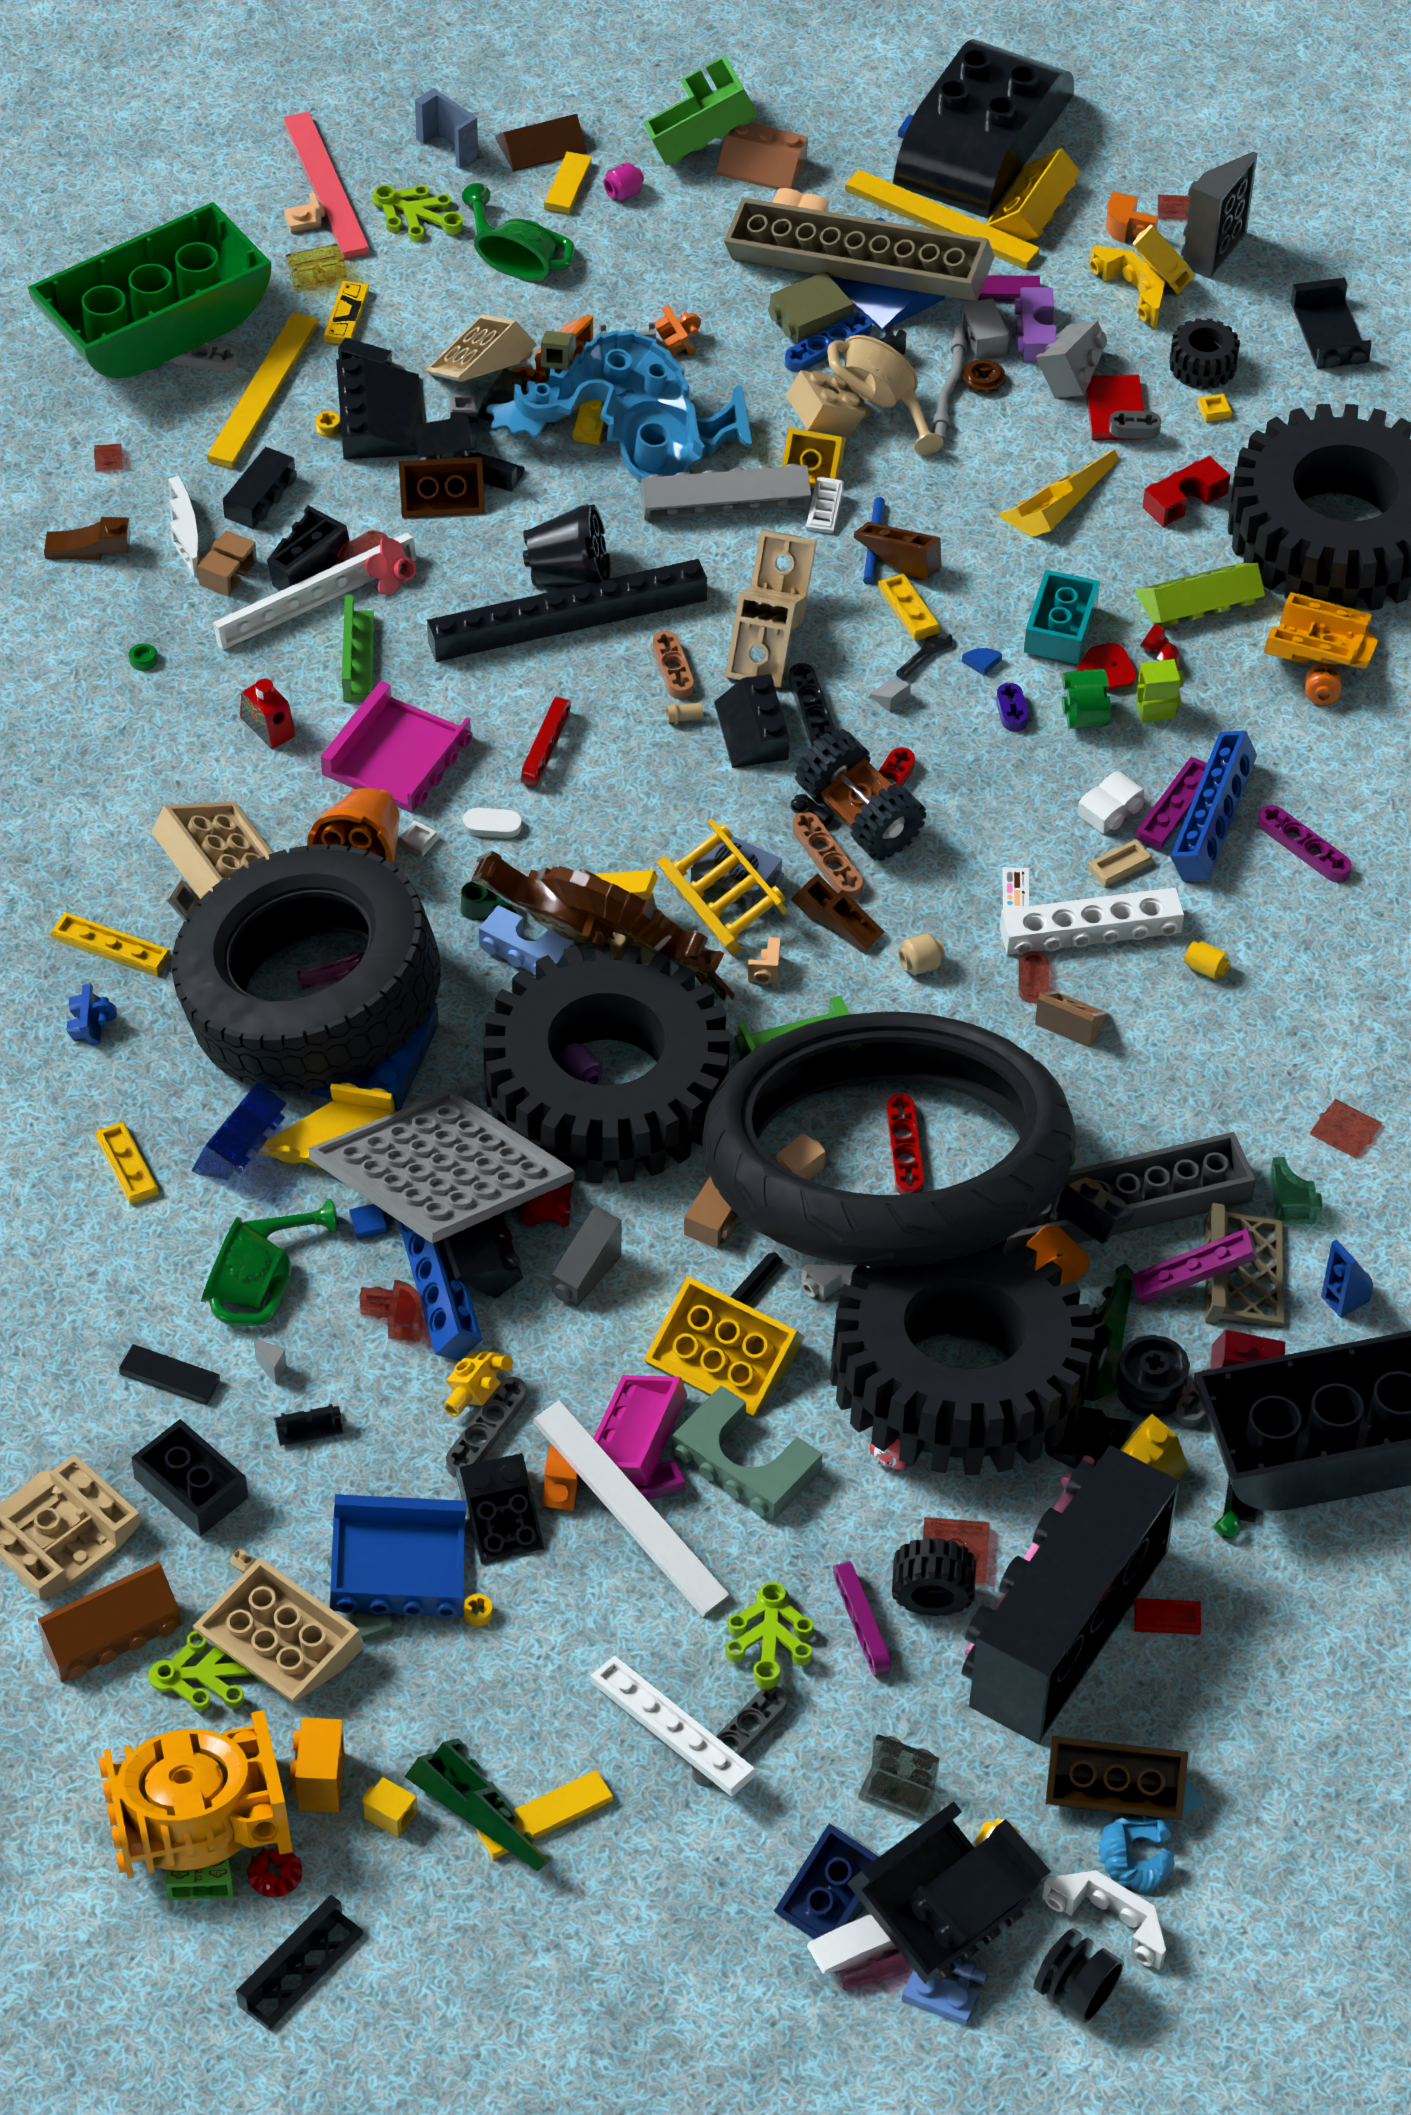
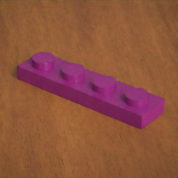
M1192 756L1189 758L1138 827L1135 839L1159 850L1164 847L1186 817L1207 763Z
M1246 1228L1132 1274L1137 1299L1144 1305L1258 1259L1252 1234Z

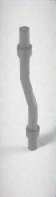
M958 325L955 328L954 339L951 341V353L953 354L952 370L938 395L937 414H935L933 419L935 433L941 435L943 443L945 442L946 430H948L950 422L948 415L949 397L962 374L963 356L967 351L966 329L962 325Z

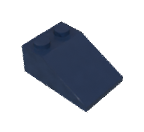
M829 1823L774 1912L813 1939L855 1921L865 1906L847 1883L881 1855L840 1827Z

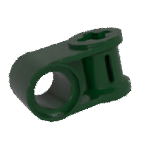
M470 881L461 889L460 910L461 914L467 919L486 920L498 905L517 914L514 905L507 903L481 885Z

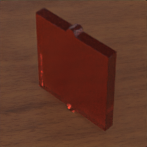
M1334 1099L1325 1113H1320L1319 1121L1310 1131V1135L1357 1159L1367 1144H1372V1138L1382 1123Z

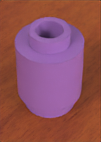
M573 1043L562 1051L560 1055L562 1066L570 1076L595 1085L600 1081L603 1068L587 1047L581 1046L579 1043Z

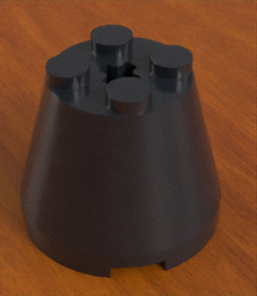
M595 504L581 505L523 531L524 542L528 549L523 551V560L526 567H531V580L534 586L574 587L611 578L610 554L607 553L603 535L606 532L601 515Z

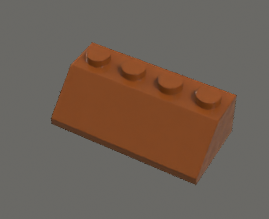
M158 1561L38 1618L43 1652L62 1683L68 1679L80 1678L87 1670L97 1665L109 1664L122 1653L129 1650H138L147 1641L160 1635L167 1636L171 1634L177 1627L181 1626L179 1607L163 1568Z

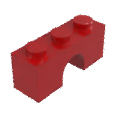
M1209 455L1145 488L1142 508L1162 527H1165L1185 516L1186 496H1195L1207 505L1228 494L1230 474Z

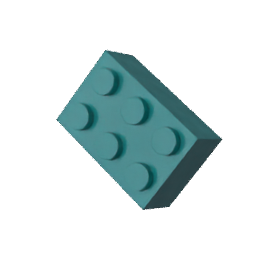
M1045 569L1026 627L1023 653L1079 664L1097 609L1100 581Z

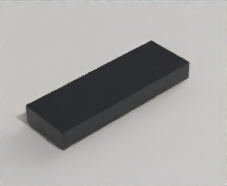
M132 1344L119 1367V1374L205 1405L209 1402L220 1382V1374Z

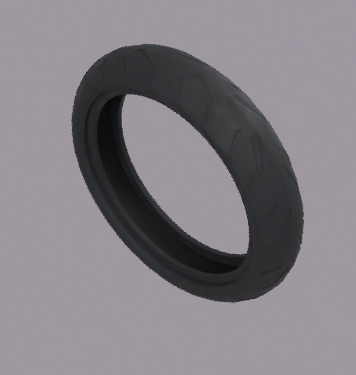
M870 1012L848 1014L806 1024L771 1039L744 1057L726 1075L709 1103L702 1142L707 1169L715 1188L718 1189L719 1194L736 1215L753 1229L800 1253L820 1259L857 1266L905 1267L934 1264L971 1255L1006 1240L1028 1226L1047 1209L1064 1186L1071 1169L1076 1146V1133L1066 1096L1057 1080L1043 1064L1035 1060L1032 1055L1009 1039L971 1023L932 1014ZM862 1044V1047L850 1051L849 1046ZM875 1081L918 1082L952 1089L969 1095L1000 1113L1013 1126L1020 1137L1015 1147L1003 1160L974 1178L942 1189L900 1195L854 1193L814 1183L781 1166L763 1149L758 1141L763 1130L777 1115L800 1100L832 1088Z

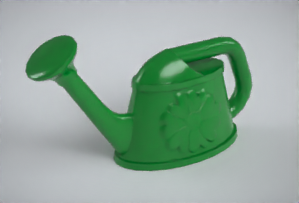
M472 183L463 190L462 200L467 206L474 209L477 230L474 247L480 257L491 267L520 280L539 281L547 277L549 271L565 270L572 265L575 246L569 238L546 229L535 221L519 218L510 219L505 224L492 228L487 223L483 207L489 202L491 197L488 187L481 183ZM559 246H562L564 248L563 259L552 260L555 251H557Z
M327 1199L322 1208L312 1213L242 1222V1218L237 1216L213 1265L202 1294L201 1302L206 1303L209 1301L211 1311L215 1317L228 1325L260 1326L270 1322L277 1313L292 1279V1264L285 1249L278 1247L268 1240V1236L279 1230L311 1224L325 1226L329 1231L335 1233L338 1219L336 1207L332 1199ZM272 1291L265 1309L260 1313H232L226 1310L222 1304L252 1306L255 1309H260L267 1294Z

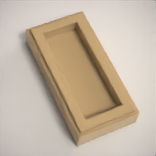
M1135 839L1089 862L1088 870L1105 888L1152 865L1153 857Z

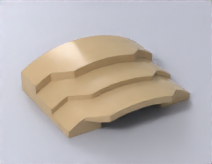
M74 1454L54 1470L40 1471L27 1484L0 1503V1560L18 1575V1580L39 1600L49 1598L75 1585L109 1559L140 1525V1513Z

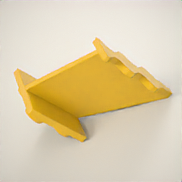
M331 1083L330 1091L333 1101L260 1144L257 1153L277 1158L284 1163L295 1164L302 1162L314 1168L323 1169L308 1159L309 1148L396 1112L392 1094L381 1088L368 1090L358 1088L351 1083H341L340 1085Z

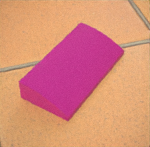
M622 1375L593 1439L633 1485H648L688 1395L681 1377Z

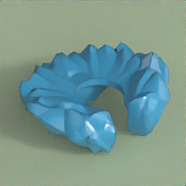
M1130 1815L1129 1817L1116 1818L1111 1824L1104 1827L1105 1831L1098 1842L1100 1847L1098 1854L1100 1862L1105 1865V1870L1110 1874L1111 1879L1118 1881V1884L1124 1888L1131 1886L1139 1893H1148L1155 1890L1163 1880L1168 1878L1175 1865L1173 1852L1161 1847L1160 1854L1153 1856L1149 1860L1139 1861L1130 1855L1129 1846L1137 1839H1146L1158 1845L1169 1840L1172 1836L1169 1824L1165 1823L1161 1818Z

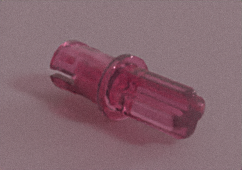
M898 1952V1954L878 1960L869 1958L868 1963L841 1970L838 1973V1977L843 1990L848 1991L871 1983L877 1986L880 1985L881 1980L907 1974L909 1966L904 1956Z

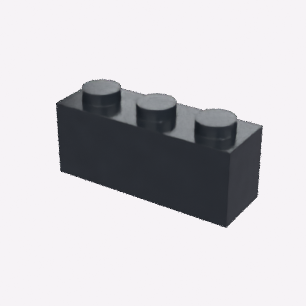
M265 447L223 498L224 518L254 529L259 521H263L266 518L271 506L280 501L288 485L292 486L297 477L294 457Z

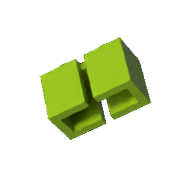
M1174 659L1140 663L1136 704L1141 721L1175 718L1176 709L1181 706L1179 688L1184 685L1182 671L1177 670Z

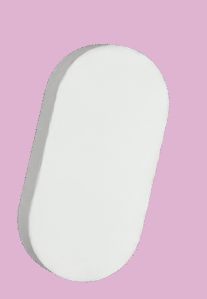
M472 808L463 816L465 832L475 837L509 839L517 836L522 828L520 815L512 810Z

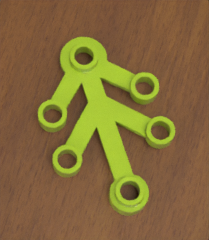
M380 185L375 188L372 194V203L376 207L383 208L386 216L387 231L396 233L402 229L401 218L396 216L394 208L402 210L409 226V239L413 242H419L424 239V228L420 226L417 217L442 226V229L449 235H457L463 229V217L460 213L448 212L442 216L428 210L434 207L442 211L449 210L452 206V199L448 194H440L437 197L429 198V188L425 185H417L414 188L395 191L390 185ZM414 198L416 201L408 202L405 199Z
M777 1582L764 1584L757 1592L754 1604L741 1613L733 1614L728 1618V1632L732 1636H741L738 1639L730 1640L725 1646V1655L729 1661H742L745 1658V1650L763 1639L761 1660L753 1668L754 1682L763 1690L773 1689L780 1681V1666L775 1662L776 1639L792 1652V1660L795 1664L803 1666L809 1664L812 1660L811 1646L807 1643H802L798 1639L806 1640L811 1638L814 1634V1623L810 1618L803 1617L788 1604L789 1594L784 1586ZM765 1613L764 1621L747 1632V1623ZM778 1613L794 1625V1635L778 1622Z
M196 1631L188 1634L187 1645L171 1660L156 1662L148 1672L149 1682L154 1689L161 1692L173 1690L187 1700L193 1710L198 1712L209 1708L211 1704L210 1694L203 1688L193 1689L185 1681H199L222 1698L225 1705L231 1709H236L243 1705V1690L236 1685L228 1686L219 1678L253 1675L257 1681L265 1683L238 1662L218 1664L227 1654L216 1646L196 1666L184 1667L195 1654H200L207 1648V1639ZM194 1640L203 1641L199 1645L192 1644ZM162 1672H170V1675L166 1677H162L159 1674ZM232 1694L239 1695V1698L231 1700L228 1697ZM198 1697L206 1699L201 1703L195 1702V1699Z

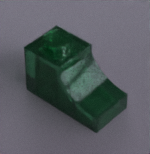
M1273 1157L1270 1180L1277 1220H1281L1282 1225L1315 1224L1317 1212L1322 1211L1321 1193H1316L1314 1181H1306L1293 1173L1285 1157Z

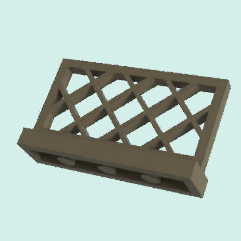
M1212 1203L1204 1220V1245L1233 1234L1228 1228V1223L1238 1224L1242 1229L1248 1228L1253 1240L1260 1245L1256 1249L1257 1256L1266 1251L1274 1259V1263L1267 1267L1259 1258L1251 1261L1260 1271L1254 1277L1241 1265L1206 1279L1205 1323L1218 1324L1220 1319L1282 1328L1284 1324L1282 1221L1225 1212V1205ZM1260 1228L1274 1230V1238L1267 1242L1257 1230ZM1233 1272H1236L1245 1281L1238 1288L1228 1279V1276ZM1265 1276L1275 1285V1288L1269 1293L1258 1283ZM1249 1287L1261 1297L1254 1303L1242 1293ZM1236 1297L1246 1309L1243 1311L1229 1309V1301ZM1266 1302L1275 1311V1316L1264 1315L1258 1307Z

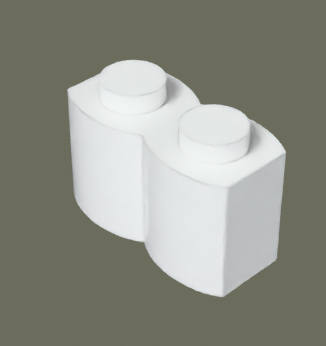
M1119 770L1106 777L1099 786L1091 789L1081 798L1078 804V816L1102 834H1106L1111 829L1116 830L1121 826L1124 818L1128 817L1131 813L1136 814L1141 810L1144 804V789Z

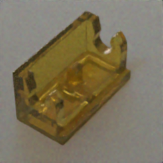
M337 243L285 254L286 262L291 271L288 274L296 292L347 281L345 258Z

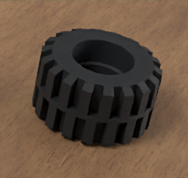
M1201 318L1195 319V321L1189 320L1185 322V325H1180L1173 334L1169 360L1170 370L1173 371L1174 377L1176 379L1181 378L1180 382L1183 384L1190 383V387L1193 388L1197 386H1202V389H1208V386L1217 388L1219 383L1222 385L1227 384L1228 380L1234 377L1237 369L1240 347L1237 333L1232 332V328L1229 325L1224 326L1223 322H1215L1209 318L1207 320H1202Z
M923 1538V1540L910 1541V1544L902 1545L895 1552L892 1596L893 1599H896V1603L905 1607L906 1610L917 1612V1614L947 1616L963 1611L964 1608H968L971 1602L974 1601L976 1559L973 1552L968 1551V1548L964 1545H958L957 1542L940 1538Z

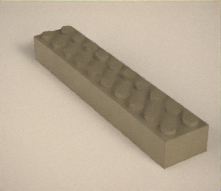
M743 197L724 240L733 260L814 274L826 272L831 277L975 302L978 301L995 257L987 238Z

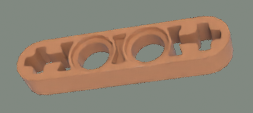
M801 812L795 815L793 818L794 836L837 893L844 890L853 900L860 897L863 886L861 875L819 818L811 812ZM808 826H811V835L807 828ZM822 842L828 847L818 850L813 847V844ZM837 862L843 867L838 870H832L827 865Z

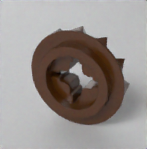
M986 359L974 360L963 368L962 382L966 383L967 389L974 388L975 393L984 391L988 394L990 390L998 391L999 386L1004 385L1005 371L1001 365L994 361Z

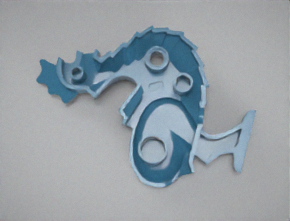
M615 330L606 334L600 332L591 342L586 341L581 355H576L568 369H563L560 374L555 373V368H550L549 381L538 384L533 381H527L526 389L528 393L526 395H523L521 386L515 384L514 401L487 406V413L494 416L491 425L492 431L508 428L512 436L521 432H527L532 438L536 439L546 422H556L566 415H570L573 410L588 400L602 401L604 406L600 419L609 425L607 442L619 441V448L625 467L640 482L642 478H647L654 474L674 476L680 472H688L691 466L703 458L704 453L713 455L722 444L731 440H737L746 446H752L742 385L734 388L732 400L719 413L706 419L696 417L694 404H691L689 397V384L684 377L685 370L671 357L669 351L656 343L657 339L638 334L636 330L623 332Z

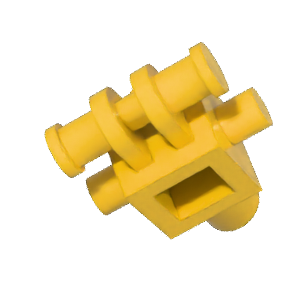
M481 1351L478 1354L476 1352H469L466 1358L457 1363L454 1371L446 1380L453 1393L443 1404L444 1410L449 1415L458 1417L468 1404L483 1406L500 1385L496 1374L500 1369L502 1371L511 1370L513 1366L511 1356H501L498 1352Z

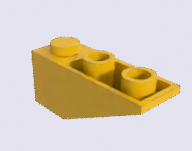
M1150 224L1145 230L1141 231L1132 243L1145 263L1165 281V285L1178 295L1196 276L1184 259L1153 225Z

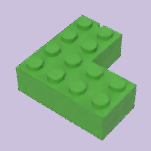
M726 55L705 66L717 90L712 92L701 69L680 80L689 96L688 98L643 122L665 165L680 162L684 155L693 150L699 151L707 146L708 142L715 138L725 137L730 133L731 129L750 123L753 117L758 115Z

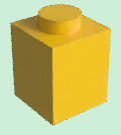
M384 1777L380 1779L376 1786H370L362 1799L364 1818L398 1838L418 1812L417 1796Z

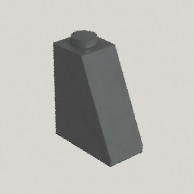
M598 1206L592 1209L552 1273V1292L559 1300L563 1302L569 1301L578 1307L620 1259L622 1220Z

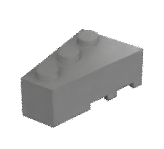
M1098 321L1068 324L1055 337L1056 342L1048 344L1046 351L1036 356L1054 398L1082 396L1085 394L1095 368L1099 364L1101 354L1107 345L1106 334L1102 332Z

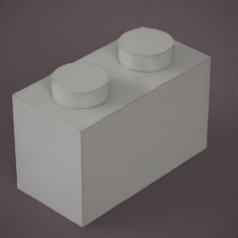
M994 299L962 303L961 324L966 329L965 334L975 358L1007 354L1008 343L1011 342V332L1008 326L1005 327L1003 312L1001 308H997Z

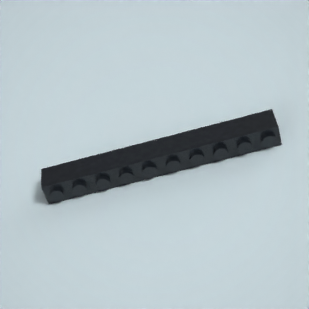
M694 559L427 619L428 644L435 662L700 603L707 601V576L699 559Z

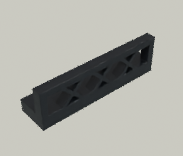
M330 1895L236 1990L238 2007L268 2031L363 1935V1930L342 1914V1905L338 1899ZM337 1923L350 1932L343 1941L329 1942L328 1933ZM329 1949H335V1950L329 1955ZM310 1950H325V1960L320 1965L305 1966V1956ZM301 1961V1966L295 1967ZM305 1973H311V1974L306 1978ZM286 1975H302V1983L296 1989L281 1990V1980ZM288 1997V1998L282 2003V1998ZM278 1998V2008L269 2017L255 2008L263 1999Z

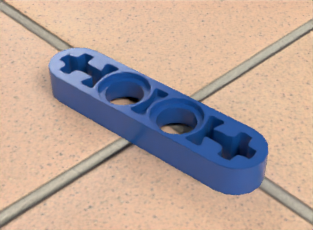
M862 312L851 314L790 347L785 352V367L792 372L805 371L828 358V345L833 341L841 340L845 342L850 336L870 335L872 331V318ZM836 334H841L845 336V338L835 339L832 336ZM822 346L825 349L821 351H815L812 349V347Z

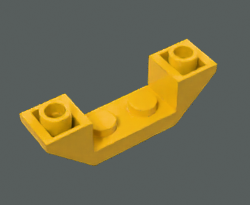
M1096 245L1091 247L1089 261L1091 271L1094 274H1098L1104 281L1123 274L1125 280L1131 282L1140 292L1137 307L1139 318L1142 321H1146L1152 328L1157 327L1165 281L1133 251Z

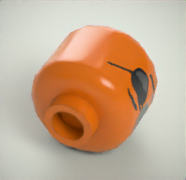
M1319 663L1307 671L1305 675V694L1312 703L1320 706L1330 705L1340 698L1342 679L1339 670L1335 666Z

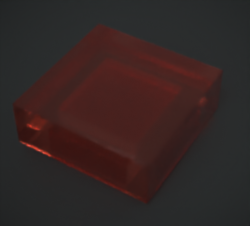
M121 444L94 445L95 471L123 469Z

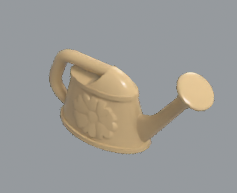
M865 335L850 336L845 342L836 340L828 345L827 354L831 370L861 398L885 408L893 407L897 401L901 400L909 408L919 431V438L914 444L917 454L921 456L933 455L942 448L943 438L941 435L929 431L915 393L918 387L916 372L902 354L885 342ZM838 351L843 352L845 367L840 364Z

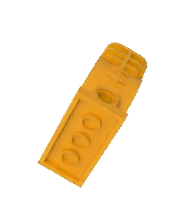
M264 1710L251 1713L252 1726L227 1730L223 1734L203 1729H182L153 1737L133 1751L131 1745L124 1746L126 1759L122 1763L113 1764L111 1750H104L105 1757L98 1758L101 1777H109V1780L102 1781L106 1803H110L106 1804L110 1825H117V1827L111 1828L115 1850L122 1849V1852L116 1853L119 1874L126 1872L127 1879L134 1878L132 1862L140 1860L146 1862L148 1875L155 1873L154 1866L174 1871L202 1869L228 1859L243 1846L252 1848L277 1843L279 1855L293 1852L285 1799Z

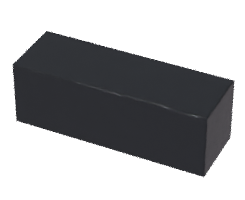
M346 337L338 347L339 359L366 358L386 365H391L392 363L391 350Z

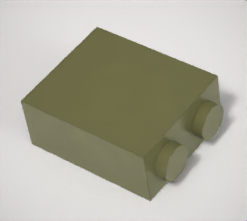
M823 272L771 293L768 311L771 319L777 321L782 326L785 335L788 338L791 337L798 344L853 314L854 304L830 276Z

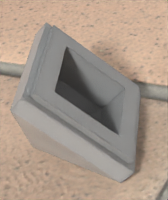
M182 878L178 880L166 899L183 920H186L188 914L200 900Z

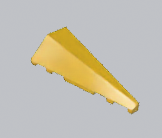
M1116 450L1108 451L1096 461L1085 464V468L1081 471L1069 473L1039 490L1038 493L1029 499L1018 502L1017 507L999 513L1000 518L1031 537L1051 531L1119 461Z

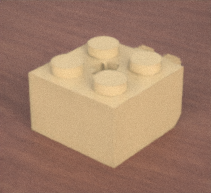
M800 370L786 394L787 399L808 431L848 436L854 433L861 419L864 420L871 415V408L868 404L863 403L865 402L864 399L853 392L850 386L836 375Z

